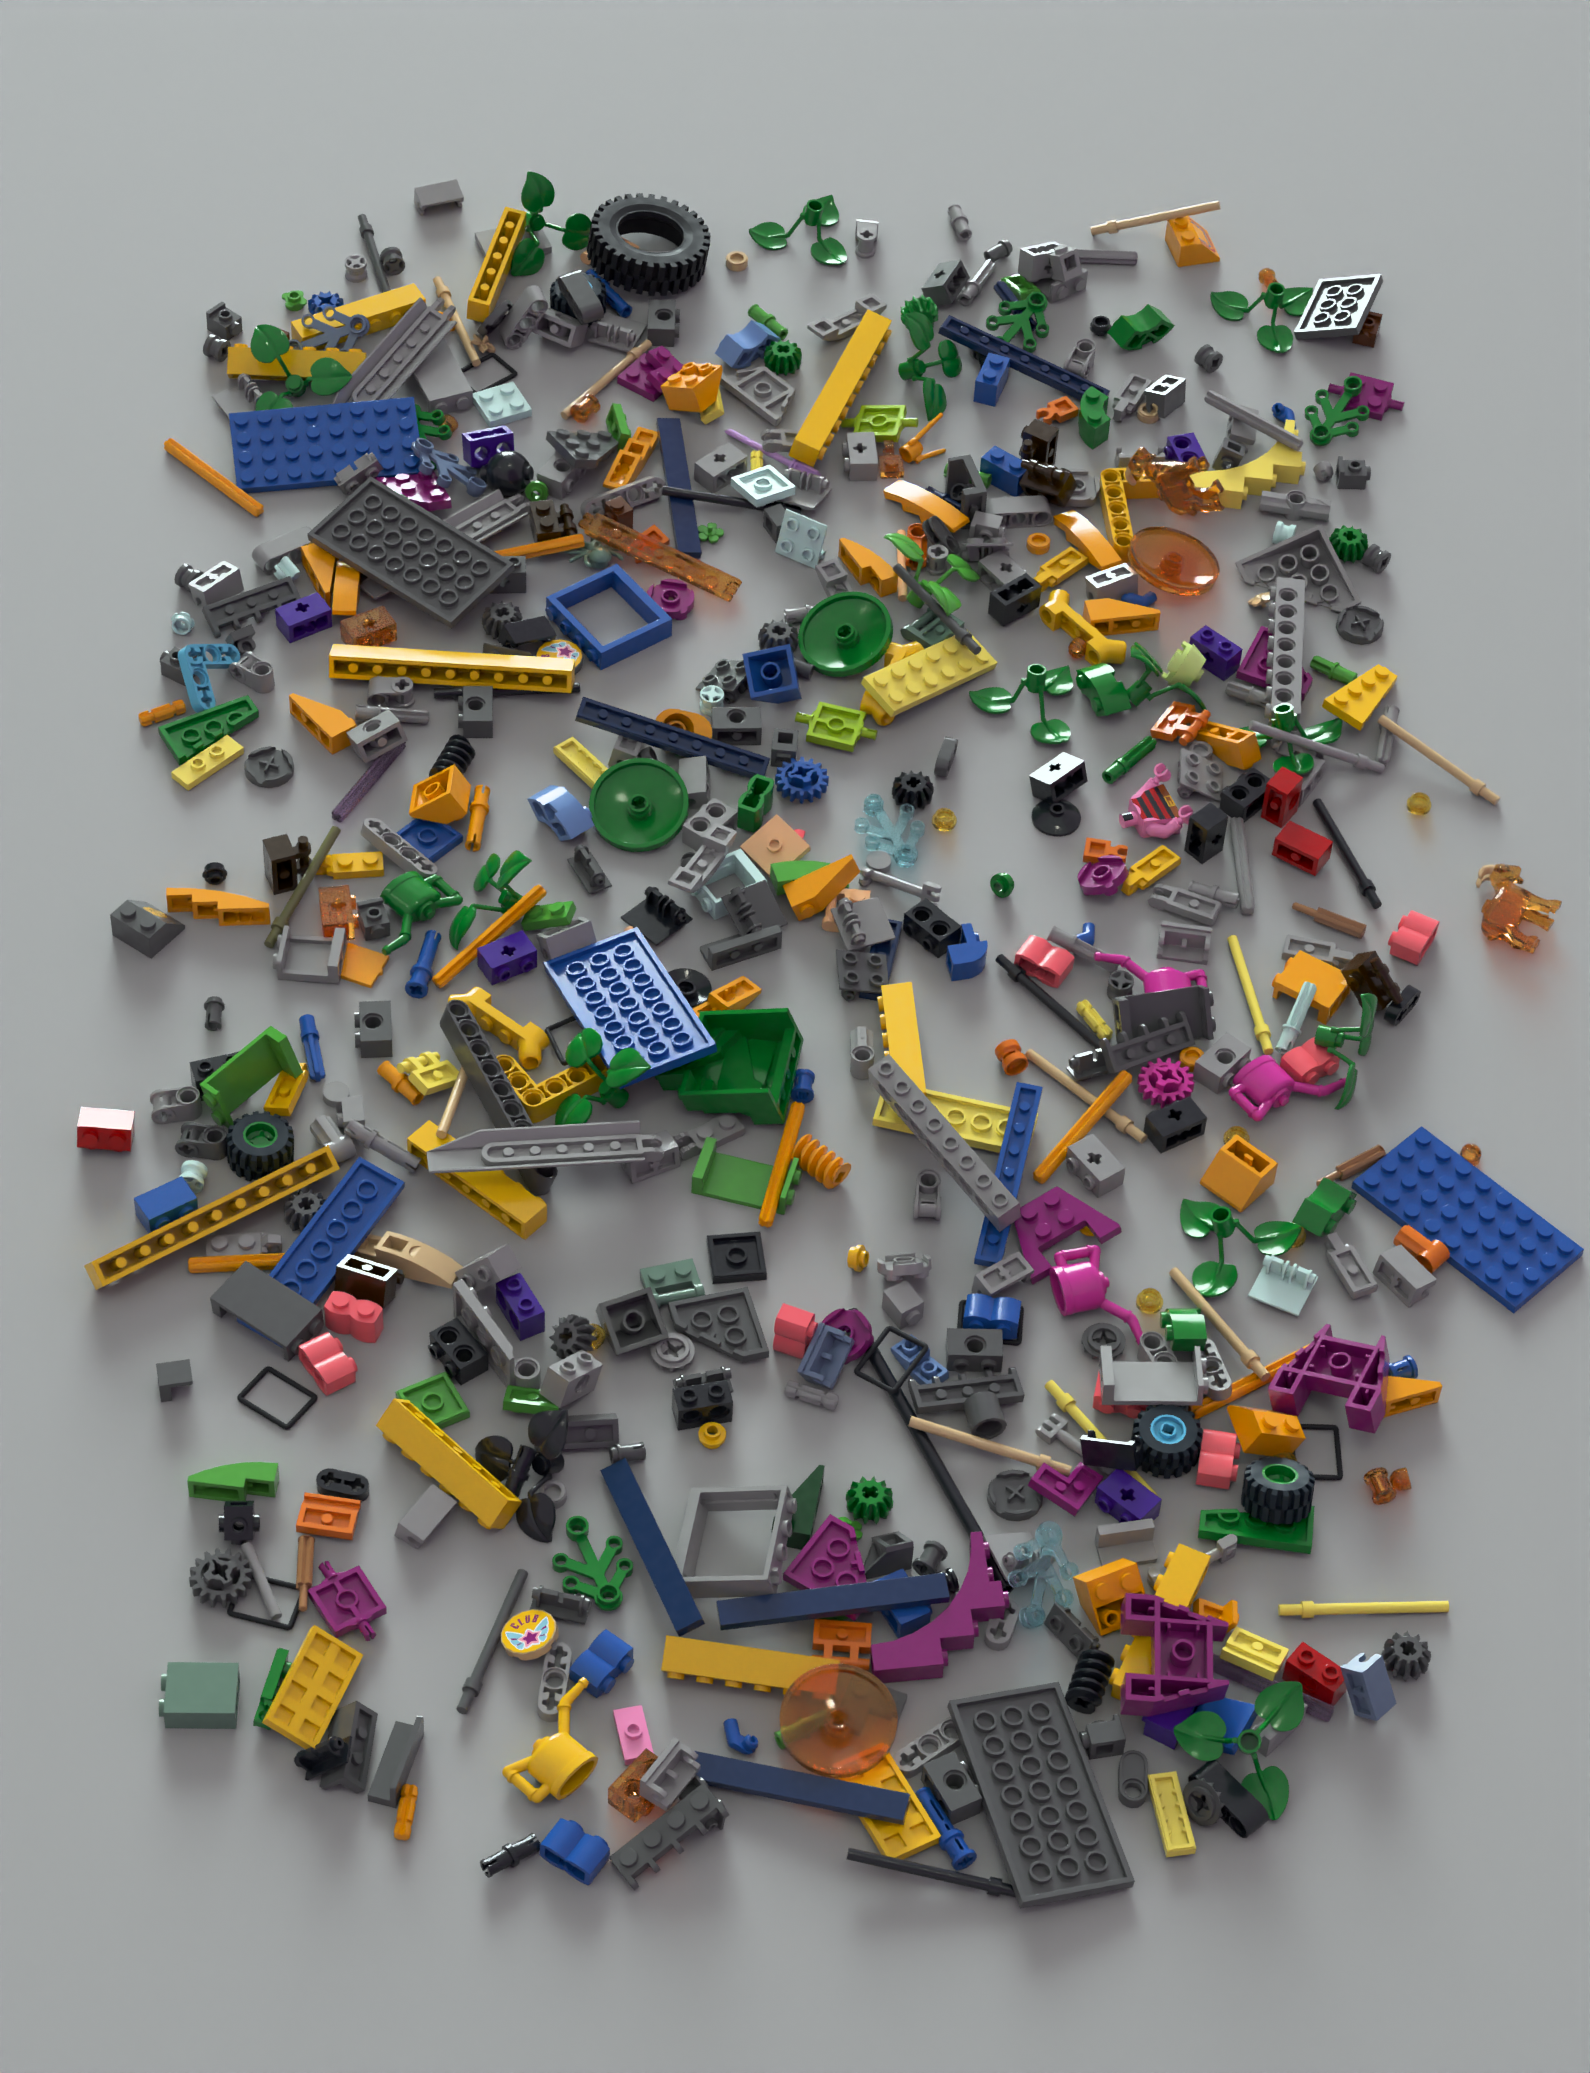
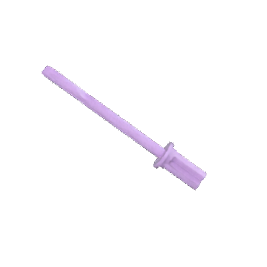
M732 429L725 431L727 435L758 451H762L763 454L788 466V469L800 470L801 474L805 471L807 476L809 473L821 476L818 470L799 460L793 459L791 461L776 452H765L761 444L750 440L748 437Z

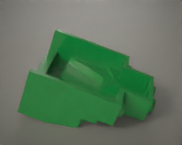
M789 1009L700 1011L699 1019L716 1043L717 1052L655 1076L663 1091L678 1090V1097L683 1102L687 1111L702 1110L704 1114L741 1113L751 1117L754 1125L784 1124L804 1041Z

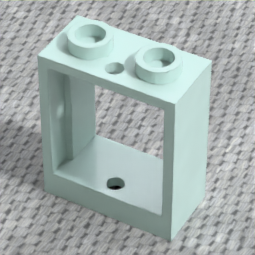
M741 848L727 854L709 881L698 891L691 893L692 896H696L700 901L703 910L708 912L714 920L729 913L722 899H716L706 885L734 873L746 887L766 880Z

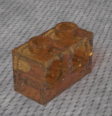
M647 1748L608 1788V1804L634 1823L642 1816L649 1815L655 1804L639 1795L640 1779L658 1758L657 1755ZM629 1796H637L639 1798L631 1799Z

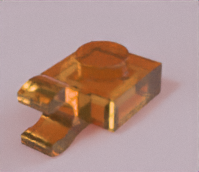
M884 440L885 449H883V455L878 456L880 478H904L902 455L894 454L893 440Z

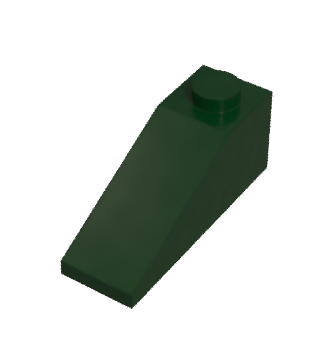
M819 1465L792 1494L793 1498L797 1500V1511L792 1515V1535L788 1537L786 1544L789 1548L802 1550L813 1535L824 1481V1465ZM774 1516V1519H773L772 1530H773V1525H774V1521H775V1516Z

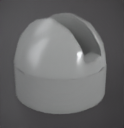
M1322 461L1313 468L1316 477L1320 481H1326L1325 478L1329 477L1331 479L1333 476V468L1329 461Z

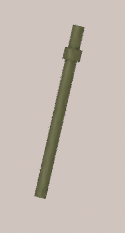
M331 827L282 913L274 919L271 925L272 930L264 942L268 948L274 947L278 934L283 933L284 925L289 926V919L341 832L338 827Z

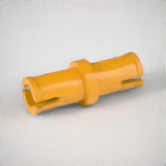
M386 1060L378 1067V1074L391 1084L392 1090L396 1093L400 1092L412 1105L415 1106L423 1100L424 1095L408 1080L409 1076L406 1073H399L390 1061Z

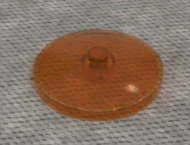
M1157 526L1144 528L1133 536L1128 546V559L1137 574L1154 587L1180 596L1202 595L1214 587L1219 576V564L1212 551L1195 537L1177 529Z
M848 1664L822 1665L807 1671L797 1678L783 1698L779 1717L781 1737L790 1755L807 1770L829 1778L854 1777L877 1766L893 1746L898 1723L894 1699L882 1681L872 1673Z

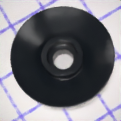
M1061 799L1053 804L1046 801L1039 802L1032 810L1031 819L1033 825L1040 832L1050 836L1061 837L1069 835L1078 829L1081 822V814L1075 805Z
M679 968L668 972L692 1008L707 1001L712 987L705 975L688 968Z

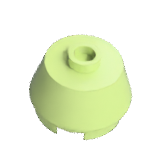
M1183 641L1181 646L1184 649L1182 651L1177 649L1167 664L1168 674L1163 672L1161 678L1166 680L1168 685L1180 682L1189 687L1193 681L1197 683L1204 673V670L1201 668L1206 661L1205 657L1194 644L1191 645Z

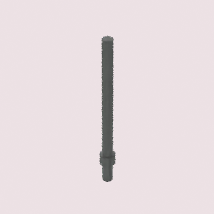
M360 214L358 216L359 231L361 237L365 239L382 293L390 291L391 289L373 238L374 231L372 225L368 223L365 214Z
M896 564L893 567V571L955 634V639L961 645H965L974 655L980 653L981 647L972 639V634L966 628H962L950 615L947 616L943 608L901 564Z
M518 1569L471 1677L466 1679L462 1687L463 1695L456 1708L461 1714H467L474 1697H477L483 1686L482 1678L501 1638L502 1629L508 1622L527 1579L528 1572L524 1569Z

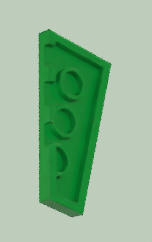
M249 695L162 725L158 727V731L180 766L224 736L231 735L259 717V710Z
M1311 1506V1511L1305 1519H1301L1297 1523L1291 1522V1524L1263 1522L1261 1519L1252 1517L1250 1513L1239 1512L1238 1509L1201 1510L1198 1538L1218 1541L1229 1534H1234L1237 1536V1544L1311 1554L1315 1506Z

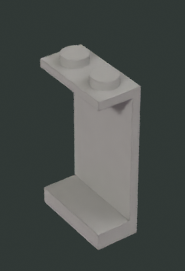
M443 339L413 372L428 401L429 413L434 410H441L443 414L473 407V390L445 339Z
M1100 1346L1099 1375L1102 1405H1202L1203 1394H1208V1377H1203V1374H1206V1358H1201L1200 1346H1194L1193 1362H1113L1112 1347Z

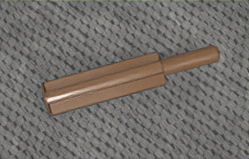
M1297 902L1292 905L1294 910L1314 917L1313 921L1360 939L1365 934L1367 925L1321 907L1315 910Z
M1376 1145L1336 1166V1170L1325 1176V1178L1332 1181L1339 1178L1340 1181H1343L1374 1165L1386 1155V1152L1381 1145ZM1323 1178L1316 1181L1317 1186H1319Z
M302 1535L298 1538L296 1589L299 1591L298 1609L301 1612L307 1610L308 1589L312 1587L315 1539L310 1535Z

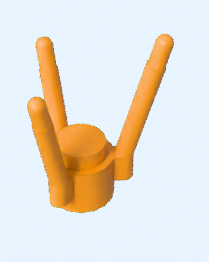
M939 413L913 439L899 448V454L905 462L910 463L914 460L918 464L924 459L946 452V449L942 448L922 455L923 446L918 441L943 417V413Z

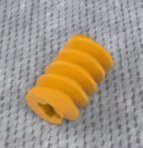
M811 1134L804 1135L795 1145L791 1160L793 1161L794 1157L799 1158V1166L803 1171H807L808 1175L815 1177L816 1181L823 1183L827 1189L835 1188L848 1176L851 1164L848 1162L843 1164V1158L840 1156L835 1159L836 1153L834 1151L827 1153L828 1147L826 1145L820 1146L818 1139L812 1140Z

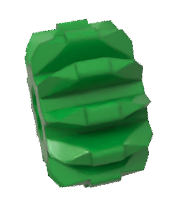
M922 294L919 298L913 296L911 301L905 300V306L900 307L901 321L908 330V324L903 316L907 313L918 312L924 314L930 320L933 328L934 322L938 321L937 305L930 297L925 298Z
M779 339L778 342L771 341L770 345L766 346L764 363L765 367L770 371L776 372V375L784 374L787 376L788 373L795 374V371L800 369L802 352L797 347V343H790L789 340L784 342Z
M1343 525L1341 529L1335 528L1333 534L1329 537L1339 560H1343L1344 563L1350 561L1353 564L1356 560L1362 561L1364 553L1368 549L1367 534L1362 533L1361 529H1354L1353 525L1350 528Z
M862 1476L860 1483L853 1481L850 1490L846 1492V1508L849 1513H853L854 1521L862 1518L864 1524L868 1520H872L877 1525L880 1518L887 1519L889 1511L893 1508L892 1489L886 1488L885 1480L876 1482L875 1476H873L871 1481H867Z

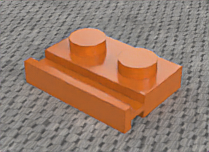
M305 1492L296 1523V1532L352 1540L359 1510L361 1509V1500Z

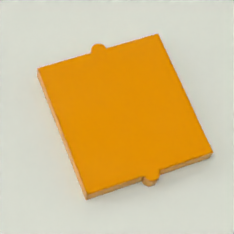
M348 942L341 979L372 988L377 978L383 975V969L389 960V955L385 956L382 953Z

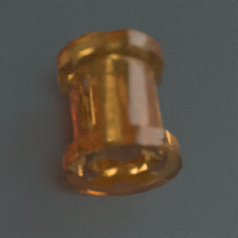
M586 394L579 404H574L570 408V412L577 422L585 423L588 420V416L592 413H597L601 406L594 395Z
M1383 1467L1374 1468L1363 1477L1365 1484L1370 1486L1373 1493V1503L1377 1505L1392 1501L1397 1494L1395 1488L1391 1487L1388 1481L1387 1469Z

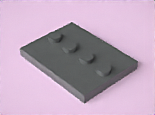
M1373 274L1319 279L1294 331L1296 340L1359 335L1383 283L1382 275Z

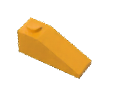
M314 543L301 546L302 565L316 592L321 595L331 608L336 562L339 559Z
M1110 598L1084 601L1083 618L1090 625L1097 628L1103 636L1155 631L1159 628L1161 613L1158 609Z
M294 693L289 695L290 713L332 755L351 745L346 732L357 727L352 718H348L341 710Z
M1208 721L1207 725L1197 732L1195 739L1211 745L1213 754L1229 766L1246 770L1262 759L1256 733L1211 721Z
M852 854L783 885L798 921L810 918L814 914L823 911L860 873Z
M1388 1376L1386 1412L1384 1417L1437 1403L1442 1389L1441 1383Z

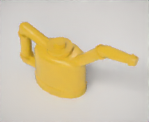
M584 1677L578 1680V1683L561 1698L557 1705L558 1733L551 1737L546 1736L543 1739L536 1740L533 1744L534 1749L531 1756L507 1765L502 1770V1774L507 1781L524 1793L529 1801L540 1803L549 1794H552L558 1800L566 1798L587 1780L598 1763V1757L586 1750L570 1736L571 1704L589 1684L588 1680ZM527 1770L542 1785L539 1788H535L520 1773Z

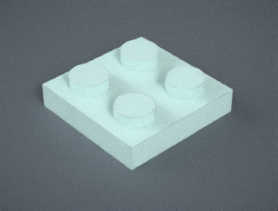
M513 381L473 393V404L489 428L532 416L531 407Z
M771 465L731 478V486L756 508L795 495L796 486Z

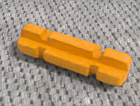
M182 699L173 701L172 705L167 703L150 709L151 712H148V710L138 714L139 722L143 727L152 725L153 721L157 723L174 717V714L177 716L186 712L185 703Z
M404 1784L401 1789V1798L396 1817L397 1822L394 1828V1837L397 1840L406 1841L410 1838L416 1806L415 1802L418 1795V1787L414 1784Z

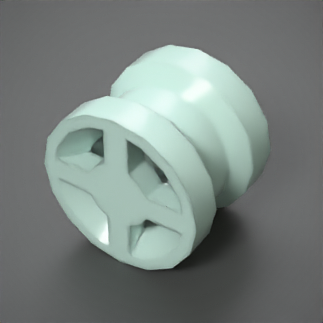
M1278 521L1272 543L1277 544L1295 536L1297 526L1293 524L1287 526L1283 522Z
M714 685L701 689L700 711L707 716H711V708L724 707V691Z
M188 1160L183 1162L179 1177L182 1176L194 1194L199 1193L204 1188V1179L207 1177L208 1168L199 1161Z

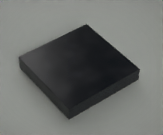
M760 1232L707 1235L706 1242L713 1284L767 1280Z

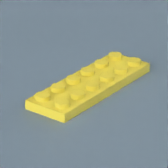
M954 635L863 677L861 684L889 716L893 717L995 669L998 662L973 635L972 639L981 647V651L977 655H974L965 645H961Z
M926 1089L927 1098L970 1147L1000 1153L1011 1107ZM880 1095L872 1125L914 1134ZM1037 1113V1116H1036V1121H1035V1125H1034V1129H1033V1133H1032V1138H1033V1134H1034L1035 1127H1036L1037 1120H1038V1113Z

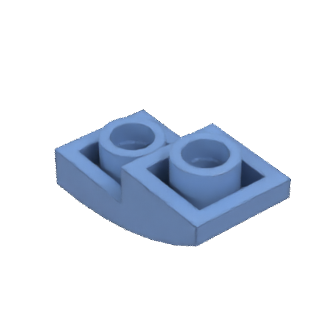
M906 1339L891 1347L892 1354L905 1370L908 1369L922 1350V1347ZM929 1348L910 1376L919 1385L932 1384V1377L939 1376L940 1382L949 1378V1371L930 1356Z

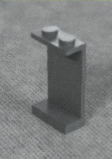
M1203 985L1112 998L1117 1044H1119L1117 1034L1122 1031L1127 1033L1129 1040L1139 1037L1137 1029L1139 1025L1145 1024L1149 1033L1159 1030V1018L1165 1017L1168 1020L1169 1026L1176 1024V1013L1179 1011L1185 1012L1193 1038L1204 1037L1208 1040L1214 1039L1213 1032L1216 1031V1022L1214 1017L1211 1016V1006L1214 1004L1213 994L1209 991V988Z
M247 1261L210 1297L214 1314L222 1318L229 1312L282 1346L284 1359L288 1362L295 1355H298V1346L309 1341L313 1336L318 1335L324 1326L321 1308Z

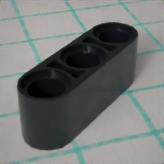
M1216 1760L1206 1762L1189 1775L1188 1782L1204 1778L1207 1783H1214L1215 1791L1221 1792L1219 1796L1220 1801L1225 1804L1221 1808L1223 1816L1220 1818L1240 1837L1247 1838L1269 1820L1268 1813L1263 1805ZM1206 1796L1201 1797L1205 1802Z

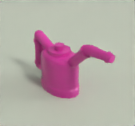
M1101 952L1094 953L1095 961L1121 965L1122 968H1126L1143 981L1145 993L1191 987V981L1194 980L1197 986L1203 985L1207 987V976L1202 969L1183 973L1172 967H1162L1148 973L1133 962L1129 956Z
M1262 1055L1240 1069L1233 1079L1235 1086L1230 1088L1228 1093L1231 1097L1230 1099L1235 1101L1248 1114L1249 1118L1259 1122L1262 1121L1271 1107L1285 1106L1289 1102L1292 1091L1316 1095L1317 1097L1327 1096L1344 1088L1346 1078H1341L1339 1081L1325 1086L1297 1082L1276 1063L1272 1056ZM1243 1093H1244L1252 1102H1254L1258 1107H1255V1106L1243 1095Z
M1086 1245L1085 1247L1060 1250V1252L1055 1253L1054 1260L1056 1266L1050 1268L1049 1276L1053 1296L1061 1314L1069 1316L1074 1313L1101 1308L1124 1320V1323H1128L1139 1345L1143 1332L1137 1317L1131 1310L1128 1311L1105 1299L1110 1283L1108 1277H1104V1274L1099 1271L1100 1247L1097 1245ZM1086 1257L1089 1258V1261L1080 1262L1070 1265L1067 1264V1261L1076 1260Z

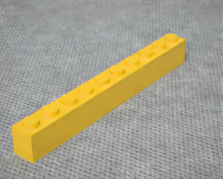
M867 309L796 435L788 456L811 467H814L818 459L822 461L827 451L825 446L830 447L835 434H837L842 421L840 419L844 421L849 411L847 406L852 407L857 396L856 394H859L863 386V381H866L869 376L870 368L873 369L877 361V355L880 356L885 343L890 338L892 330L889 327L892 320Z
M333 644L329 654V678L370 680L376 676H404L410 678L413 683L493 686V688L572 693L575 682V659Z
M329 1145L84 1265L97 1290L340 1168Z

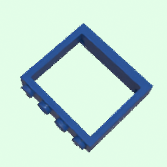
M618 564L546 597L545 611L549 620L553 621L564 635H567L576 643L588 660L592 661L600 670L672 636V618ZM612 587L648 625L602 646L567 608Z

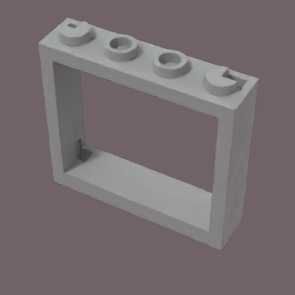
M787 1485L690 1489L675 1562L693 1598L750 1597L777 1593L778 1585L782 1583V1564L787 1559V1540L792 1535V1515L797 1511V1500L793 1498ZM777 1509L763 1575L694 1577L708 1511Z

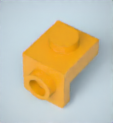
M1198 1598L1193 1602L1194 1613L1204 1617L1209 1615L1228 1622L1229 1627L1226 1634L1237 1626L1239 1621L1237 1601L1230 1600L1224 1606L1202 1598Z

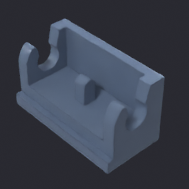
M820 1322L797 1372L807 1382L832 1390L855 1342L853 1338L845 1336L846 1332Z
M1361 1653L1347 1664H1343L1340 1668L1354 1714L1378 1721L1397 1703L1383 1656L1375 1654L1368 1661L1363 1662L1366 1656L1365 1653Z

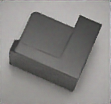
M190 1359L156 1364L161 1402L172 1401L171 1388L193 1384Z

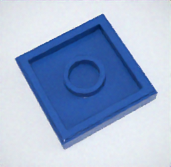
M417 818L397 832L399 836L433 863L463 842V835L448 824Z
M1229 1698L1201 1704L1195 1711V1713L1210 1711L1218 1714L1226 1725V1734L1223 1738H1238L1242 1731L1251 1728L1258 1716L1254 1709L1255 1704ZM1222 1743L1223 1753L1235 1755L1238 1750L1237 1744Z

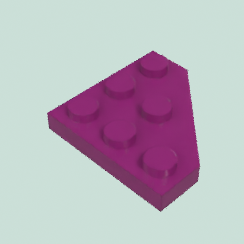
M434 471L431 475L418 472V474L413 475L401 473L396 475V477L374 478L397 493L405 495L412 502L427 511L452 508L451 498L445 488L436 483L438 477Z
M1260 627L1236 674V678L1264 688L1270 686V684H1266L1267 669H1271V667H1266L1268 652L1271 653V650H1267L1268 637L1272 636L1271 633H1268L1267 627ZM1303 667L1302 701H1304L1313 681L1309 672L1306 673Z
M830 1514L785 1570L783 1580L800 1590L867 1582L854 1527ZM861 1613L845 1616L856 1621Z

